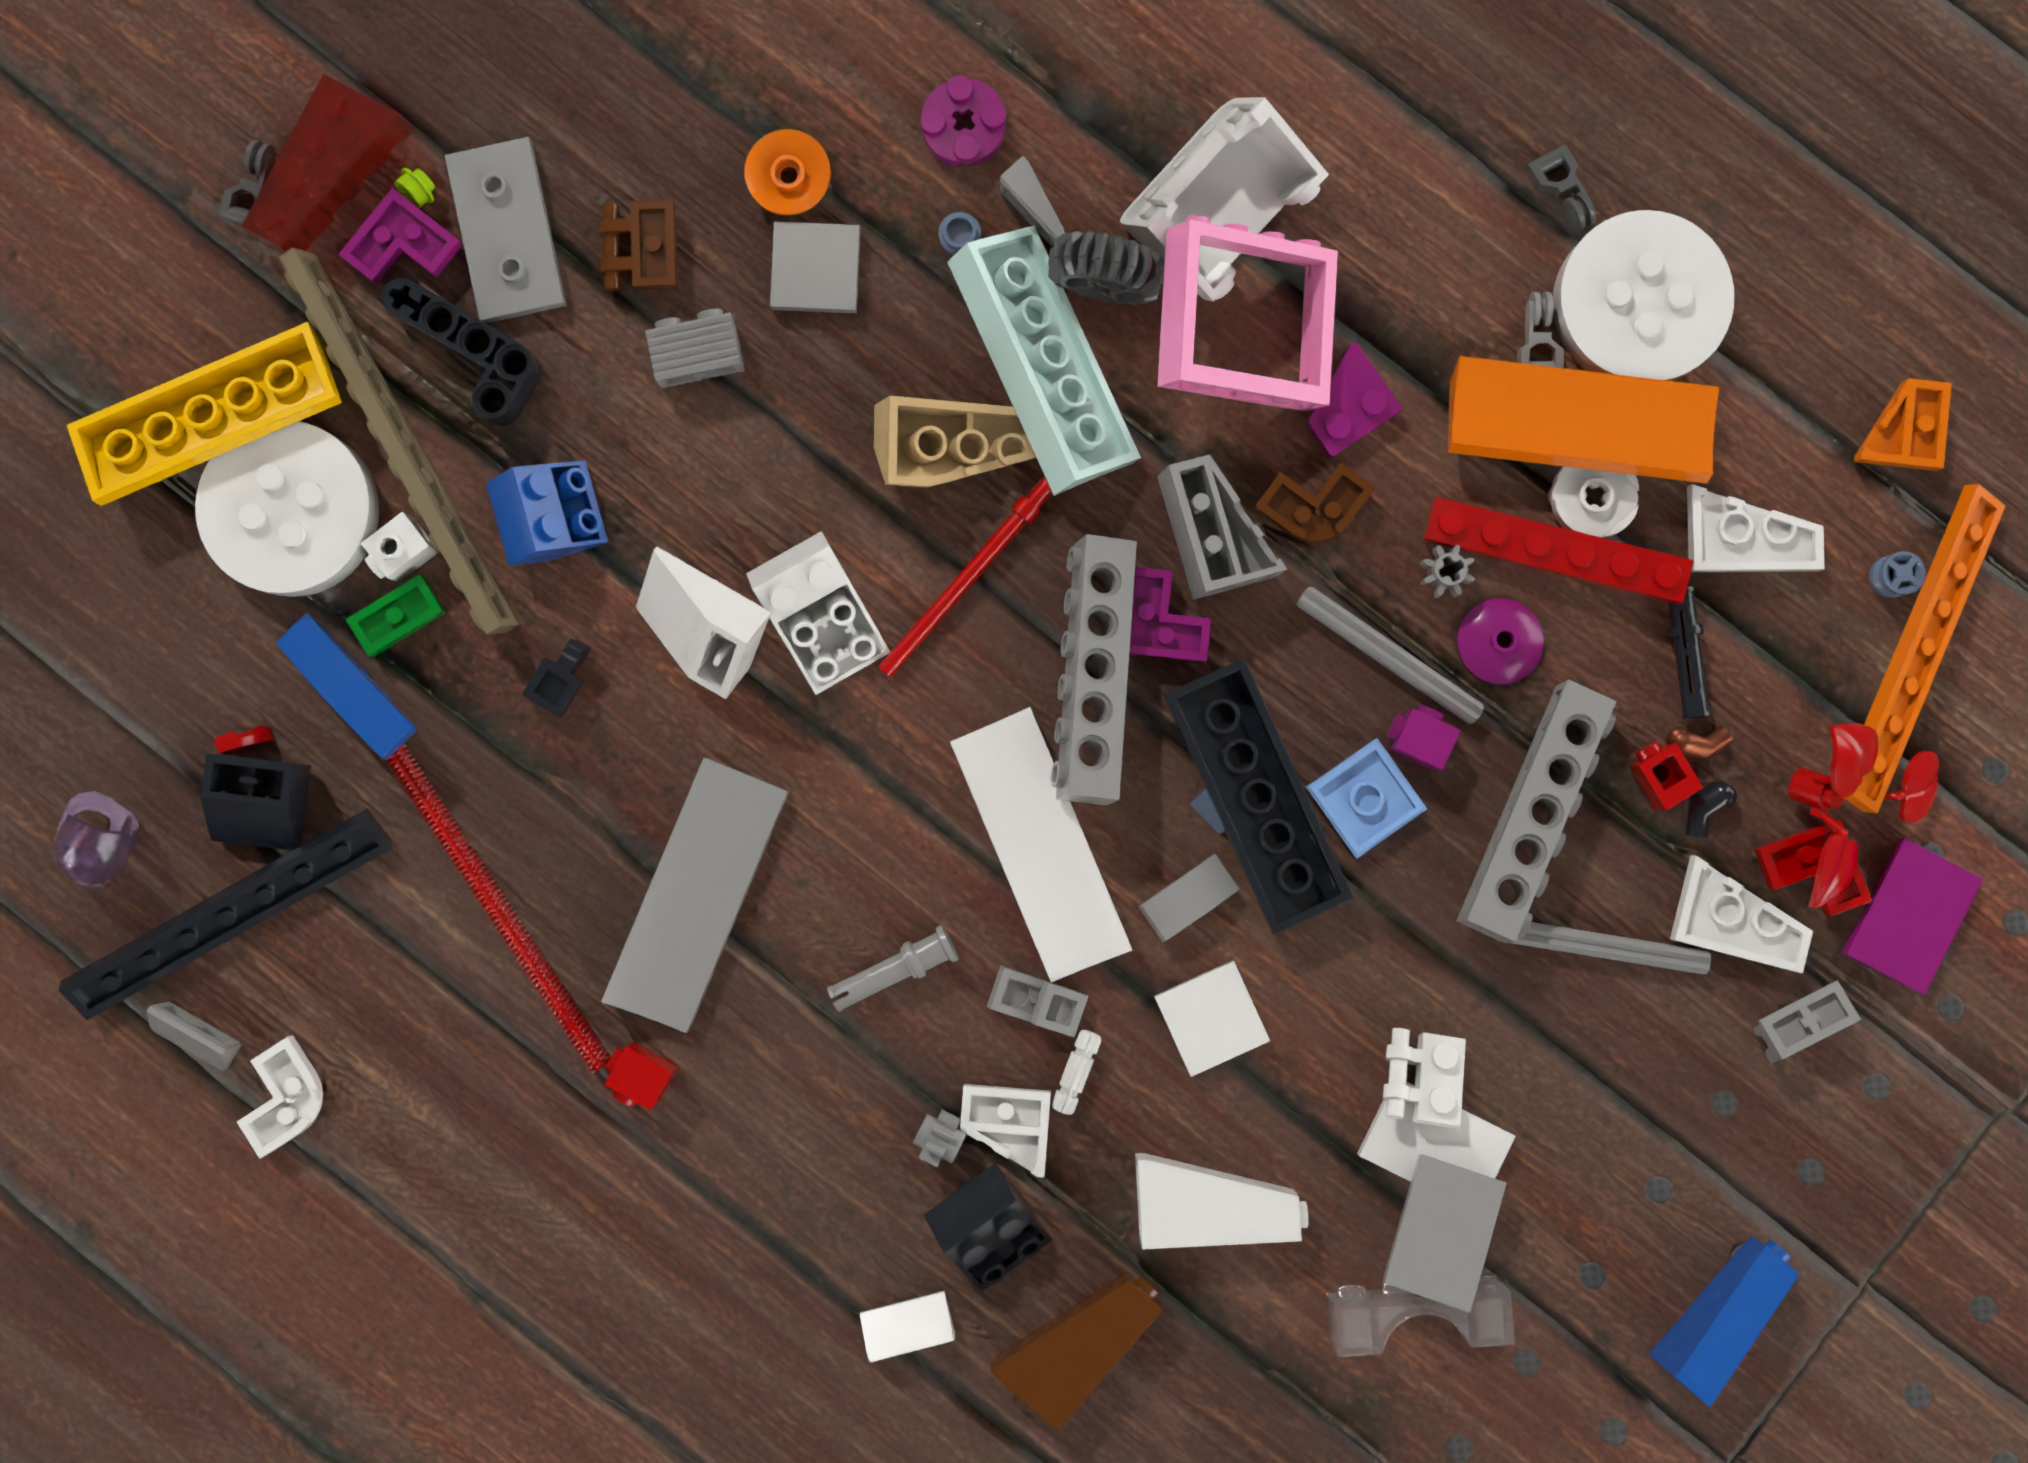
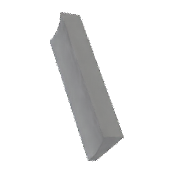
M703 757L603 995L602 1003L649 1018L684 1033L689 1032L789 791Z

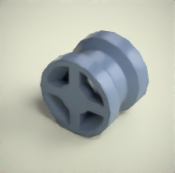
M1904 551L1879 558L1873 563L1869 571L1871 587L1877 594L1885 598H1896L1916 592L1926 579V569L1923 561L1917 555ZM1889 569L1893 571L1894 579L1892 581V578L1890 576L1891 572L1889 571Z

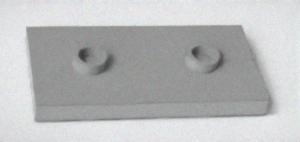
M529 137L445 155L479 320L484 323H491L567 306L532 141Z

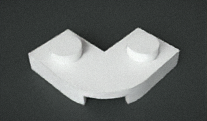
M293 1035L281 1040L250 1061L273 1096L271 1100L237 1121V1124L259 1159L269 1155L308 1129L317 1118L322 1106L323 1090L320 1078Z

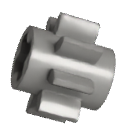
M1438 545L1433 548V555L1436 560L1424 559L1419 564L1427 569V577L1420 583L1421 585L1430 583L1436 588L1434 591L1435 598L1440 597L1447 589L1450 590L1453 597H1457L1462 594L1461 587L1459 586L1460 582L1470 584L1475 580L1472 575L1467 574L1468 566L1474 562V559H1464L1459 555L1460 545L1454 546L1446 554L1443 548ZM1452 565L1455 573L1450 577L1445 576L1442 578L1439 570L1444 566L1449 567Z
M941 1110L938 1118L927 1114L912 1143L922 1148L918 1159L936 1168L941 1159L952 1163L966 1136V1133L957 1129L960 1118L944 1110Z

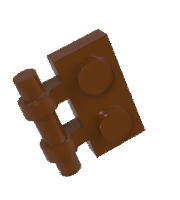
M630 201V218H620L618 204H603V220L598 221L599 236L603 237L604 258L599 260L600 274L604 275V291L620 292L621 276L625 274H632V287L635 291L678 289L676 204L674 201ZM624 236H631V256L621 257L620 238Z

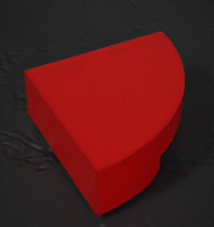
M255 726L254 729L238 735L233 731L213 739L218 754L234 756L275 741L271 728L267 726Z

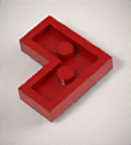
M1835 819L1839 824H1841L1844 827L1841 819ZM1822 823L1754 848L1768 888L1776 890L1811 877L1814 885L1823 846L1828 837L1836 834V832L1826 823ZM1858 862L1853 879L1845 891L1837 898L1822 905L1826 916H1833L1872 902Z

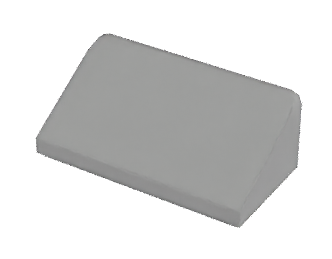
M171 1002L151 1005L146 1011L151 1030L221 1071H226L241 1047L240 1042Z

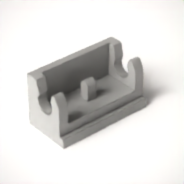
M1837 980L1758 1020L1759 1025L1755 1026L1753 1030L1757 1037L1762 1036L1767 1043L1768 1049L1765 1050V1055L1772 1064L1860 1021L1861 1018Z

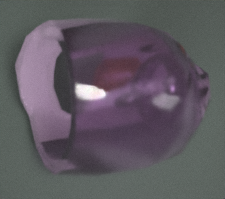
M96 791L77 794L67 804L54 837L53 854L58 867L67 878L76 884L91 888L103 887L106 882L111 881L129 860L136 844L139 830L138 820L130 811L119 805L111 797ZM83 810L98 811L110 818L109 830H104L89 825L76 814Z

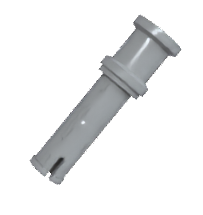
M943 925L936 927V933L916 943H911L910 941L903 943V946L900 947L901 953L887 958L852 977L828 986L827 990L831 999L846 991L849 993L833 1002L837 1011L841 1012L860 1000L909 976H913L914 979H921L926 976L927 970L945 961L950 960L953 963L958 961V953Z

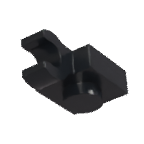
M570 638L557 662L549 658L542 660L522 695L557 717H563L585 681L574 673L586 660L592 648L578 639Z

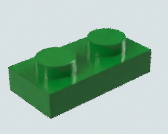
M420 574L350 616L346 621L367 656L375 657L447 612L426 577Z

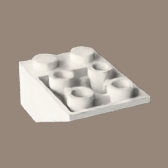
M822 531L746 573L752 590L763 608L771 612L770 620L815 695L890 653L889 648Z
M659 547L653 550L636 605L638 612L687 677L724 699L730 695L750 669L771 614L770 611Z

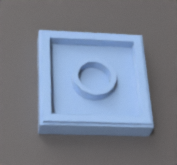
M1378 738L1366 744L1305 787L1354 859L1359 858L1427 810Z

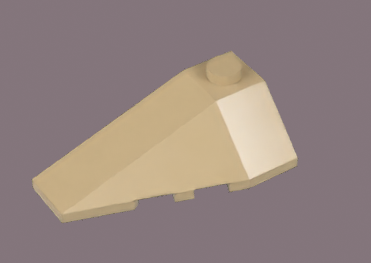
M888 396L875 404L874 450L885 485L928 488L1036 458L1015 409L1011 406Z

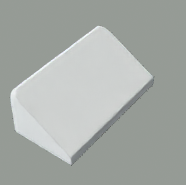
M945 1290L860 1312L869 1362L955 1340V1330Z

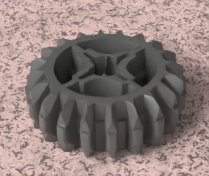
M1075 231L1055 238L1054 246L1050 250L1048 259V277L1058 287H1063L1066 292H1074L1078 296H1085L1108 303L1131 304L1135 306L1137 304H1147L1157 299L1164 281L1165 260L1156 250H1152L1148 245H1140L1136 240H1127L1121 236H1111L1107 233L1098 234L1092 231L1087 233Z

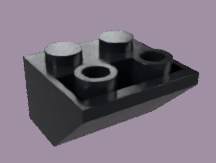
M206 753L200 798L211 841L291 851L300 847L311 765Z
M995 1163L923 1215L943 1253L981 1291L1001 1281L1005 1274L1026 1259L1035 1256L1042 1247L1053 1240L1015 1185Z

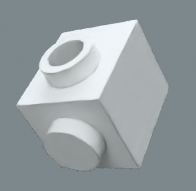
M404 512L398 514L360 543L369 554L365 558V562L380 579L386 576L388 579L399 583L438 554L432 546L429 536L417 520Z

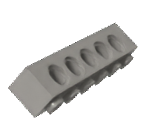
M1086 534L1074 546H1071L1068 553L1067 570L1072 572L1071 588L1067 590L1065 595L1064 613L1069 615L1068 631L1064 632L1061 641V656L1066 657L1065 674L1060 676L1058 683V699L1063 701L1062 717L1057 719L1054 732L1055 743L1060 744L1059 761L1054 762L1051 774L1052 786L1057 788L1056 800L1108 805L1120 799L1137 541ZM1091 575L1098 576L1103 580L1106 588L1105 593H1100L1093 588ZM1089 617L1095 618L1100 622L1103 629L1102 636H1097L1090 631L1088 627ZM1086 660H1091L1097 664L1100 671L1099 679H1094L1087 674L1085 670ZM1083 702L1089 703L1095 708L1097 713L1095 723L1088 721L1083 716ZM1081 745L1088 747L1092 751L1094 756L1092 766H1087L1080 760L1079 748Z
M1569 679L1556 685L1459 913L1457 922L1503 943L1516 942L1518 937H1524L1533 917L1528 912L1534 897L1539 898L1542 895L1549 881V874L1545 872L1551 857L1556 858L1565 843L1566 834L1562 833L1567 818H1573L1581 805L1583 795L1578 792L1584 778H1589L1593 774L1598 764L1599 755L1595 751L1600 739L1607 738L1614 726L1616 715L1611 713L1616 704L1615 700ZM1568 723L1575 725L1580 730L1581 741L1579 745H1575L1567 739L1565 731ZM1551 763L1560 765L1564 770L1565 779L1561 785L1553 782L1549 776ZM1535 802L1543 804L1548 811V820L1544 825L1539 824L1533 818L1532 808ZM1520 841L1526 843L1532 852L1531 860L1527 865L1519 862L1515 855V848ZM1503 881L1510 883L1515 891V898L1510 905L1504 904L1498 896V888Z

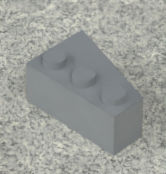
M1210 454L1168 465L1157 476L1193 600L1272 579L1288 570L1282 560L1275 557L1262 536L1264 534L1259 526L1252 523L1239 503L1241 501Z

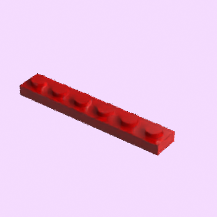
M1439 497L1434 499L1423 540L1450 548L1460 545V550L1678 605L1684 601L1694 560Z

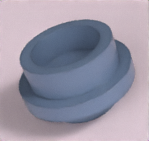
M955 212L948 215L939 226L940 244L948 253L955 255L966 243L981 239V228L978 221L972 215L965 212Z

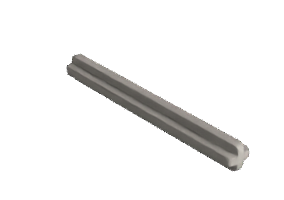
M1309 586L1298 599L1297 605L1303 611L1467 724H1473L1482 714L1484 705L1314 587Z
M1531 922L1523 938L1518 937L1516 942H1510L1512 944L1697 974H1707L1711 963V954L1701 949Z

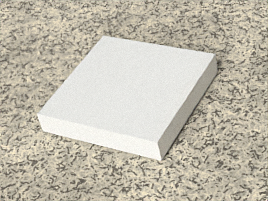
M1233 960L1154 996L1190 1077L1270 1041Z

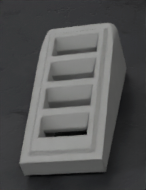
M1022 156L1000 176V193L1031 226H1035L1040 236L1053 248L1055 238L1065 234L1064 228L1029 161Z

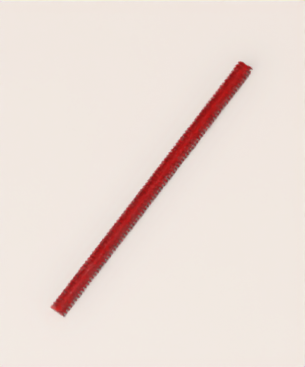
M402 745L386 760V763H390L389 768L392 767V772H396L395 777L398 776L401 786L404 785V790H407L406 794H410L409 798L413 799L412 803H416L415 807L419 808L418 812H422L421 816L425 817V822L428 821L427 826H431V831L434 830L433 835H437V840L440 839L439 844H443L442 848L446 849L445 853H449L448 858H452L451 862H455L454 867H458L457 871H461L460 876H464L463 880L467 881L466 885H470L469 890L472 889V894H476L475 899L478 898V903H482L481 908H485L484 912H487V917H491L490 921H493V926H497L498 934L503 935L502 940L505 939L504 943L509 944L508 949L511 948L510 952L515 953L513 957H517L516 961L521 962L519 966H523L522 970L527 971L525 975H529L528 979L533 980L531 984H535L534 988L539 989L537 993L542 994L540 998H544L543 1002L548 1003L546 1007H550L549 1011L554 1012L552 1016H556L555 1020L560 1021L558 1025L563 1026L561 1030H566L564 1034L569 1035L567 1039H572L570 1043L575 1044L573 1046L574 1049L578 1048L576 1052L581 1053L579 1057H584L582 1062H587L586 1067L591 1066L588 1071H593V1074L607 1065L610 1056L605 1057L608 1052H602L604 1047L599 1048L602 1043H596L598 1038L593 1039L596 1034H590L592 1029L587 1030L590 1026L589 1024L584 1025L587 1020L581 1021L584 1017L583 1015L578 1016L581 1011L575 1012L578 1008L577 1006L572 1007L575 1002L569 1003L572 999L571 997L566 998L569 993L563 994L566 989H560L563 985L562 983L557 985L560 979L554 980L557 976L556 974L551 976L554 970L548 971L551 967L550 965L545 967L548 961L542 962L545 958L544 956L539 958L542 952L536 953L539 947L533 949L536 943L530 944L533 938L527 940L530 934L524 935L527 929L521 930L524 925L518 926L521 920L515 921L518 916L512 917L516 912H509L512 907L506 908L510 903H503L506 898L501 899L500 897L504 894H497L500 889L495 890L494 888L498 885H491L494 880L489 881L488 879L492 876H485L489 871L483 872V869L486 868L485 866L480 868L483 862L477 863L480 859L479 857L474 859L477 853L471 854L474 850L473 848L468 850V847L471 846V844L465 845L468 839L462 841V838L465 837V835L459 836L462 830L456 831L459 826L453 827L456 821L450 822L453 817L447 818L450 812L444 813L447 808L441 809L445 804H438L441 799L435 800L439 795H432L435 790L430 791L429 789L433 786H426L429 781L424 782L423 780L427 777H420L424 772H417L421 768H414L418 763H411L415 759L409 760L412 754L406 755L405 753L409 750L403 751L406 745Z

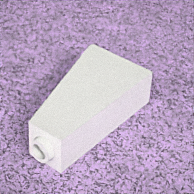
M1135 1153L1139 1237L1142 1249L1302 1241L1301 1228H1308V1210L1306 1201H1299V1196L1294 1189L1146 1153Z

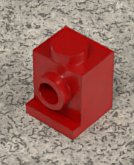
M1654 741L1635 753L1638 761L1629 766L1651 802L1649 804L1653 811H1667L1704 788L1676 743L1661 746L1658 741ZM1656 766H1660L1664 770V778L1660 782L1653 773V769Z

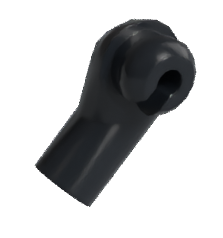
M1716 781L1709 783L1703 789L1694 793L1689 800L1685 835L1708 838L1710 816L1725 806L1730 807L1736 802L1737 792L1735 788L1726 782Z

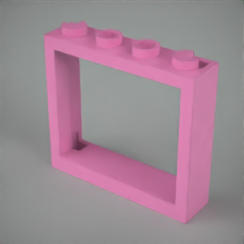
M1188 216L1186 221L1166 230L1157 387L1304 412L1329 406L1338 251L1321 247V242L1317 240L1304 239L1296 242L1285 240V235L1280 232H1262L1257 234L1248 232V227L1242 224H1226L1223 226L1211 224V219L1205 216ZM1200 245L1305 266L1299 382L1193 364Z

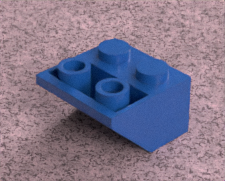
M585 460L512 467L486 483L509 566L546 562L608 543Z

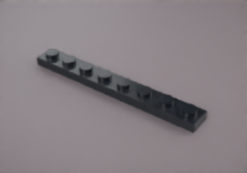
M365 809L60 981L59 992L88 1020L392 849V839L370 811Z

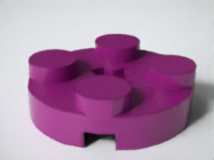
M958 75L951 78L948 82L939 85L927 97L922 108L921 128L926 146L940 161L961 167V164L969 165L975 163V165H978L993 157L1004 141L1006 111L1000 97L985 83ZM958 114H970L972 116L971 123L974 125V128L972 130L963 128L960 132L954 129L956 126L954 117Z

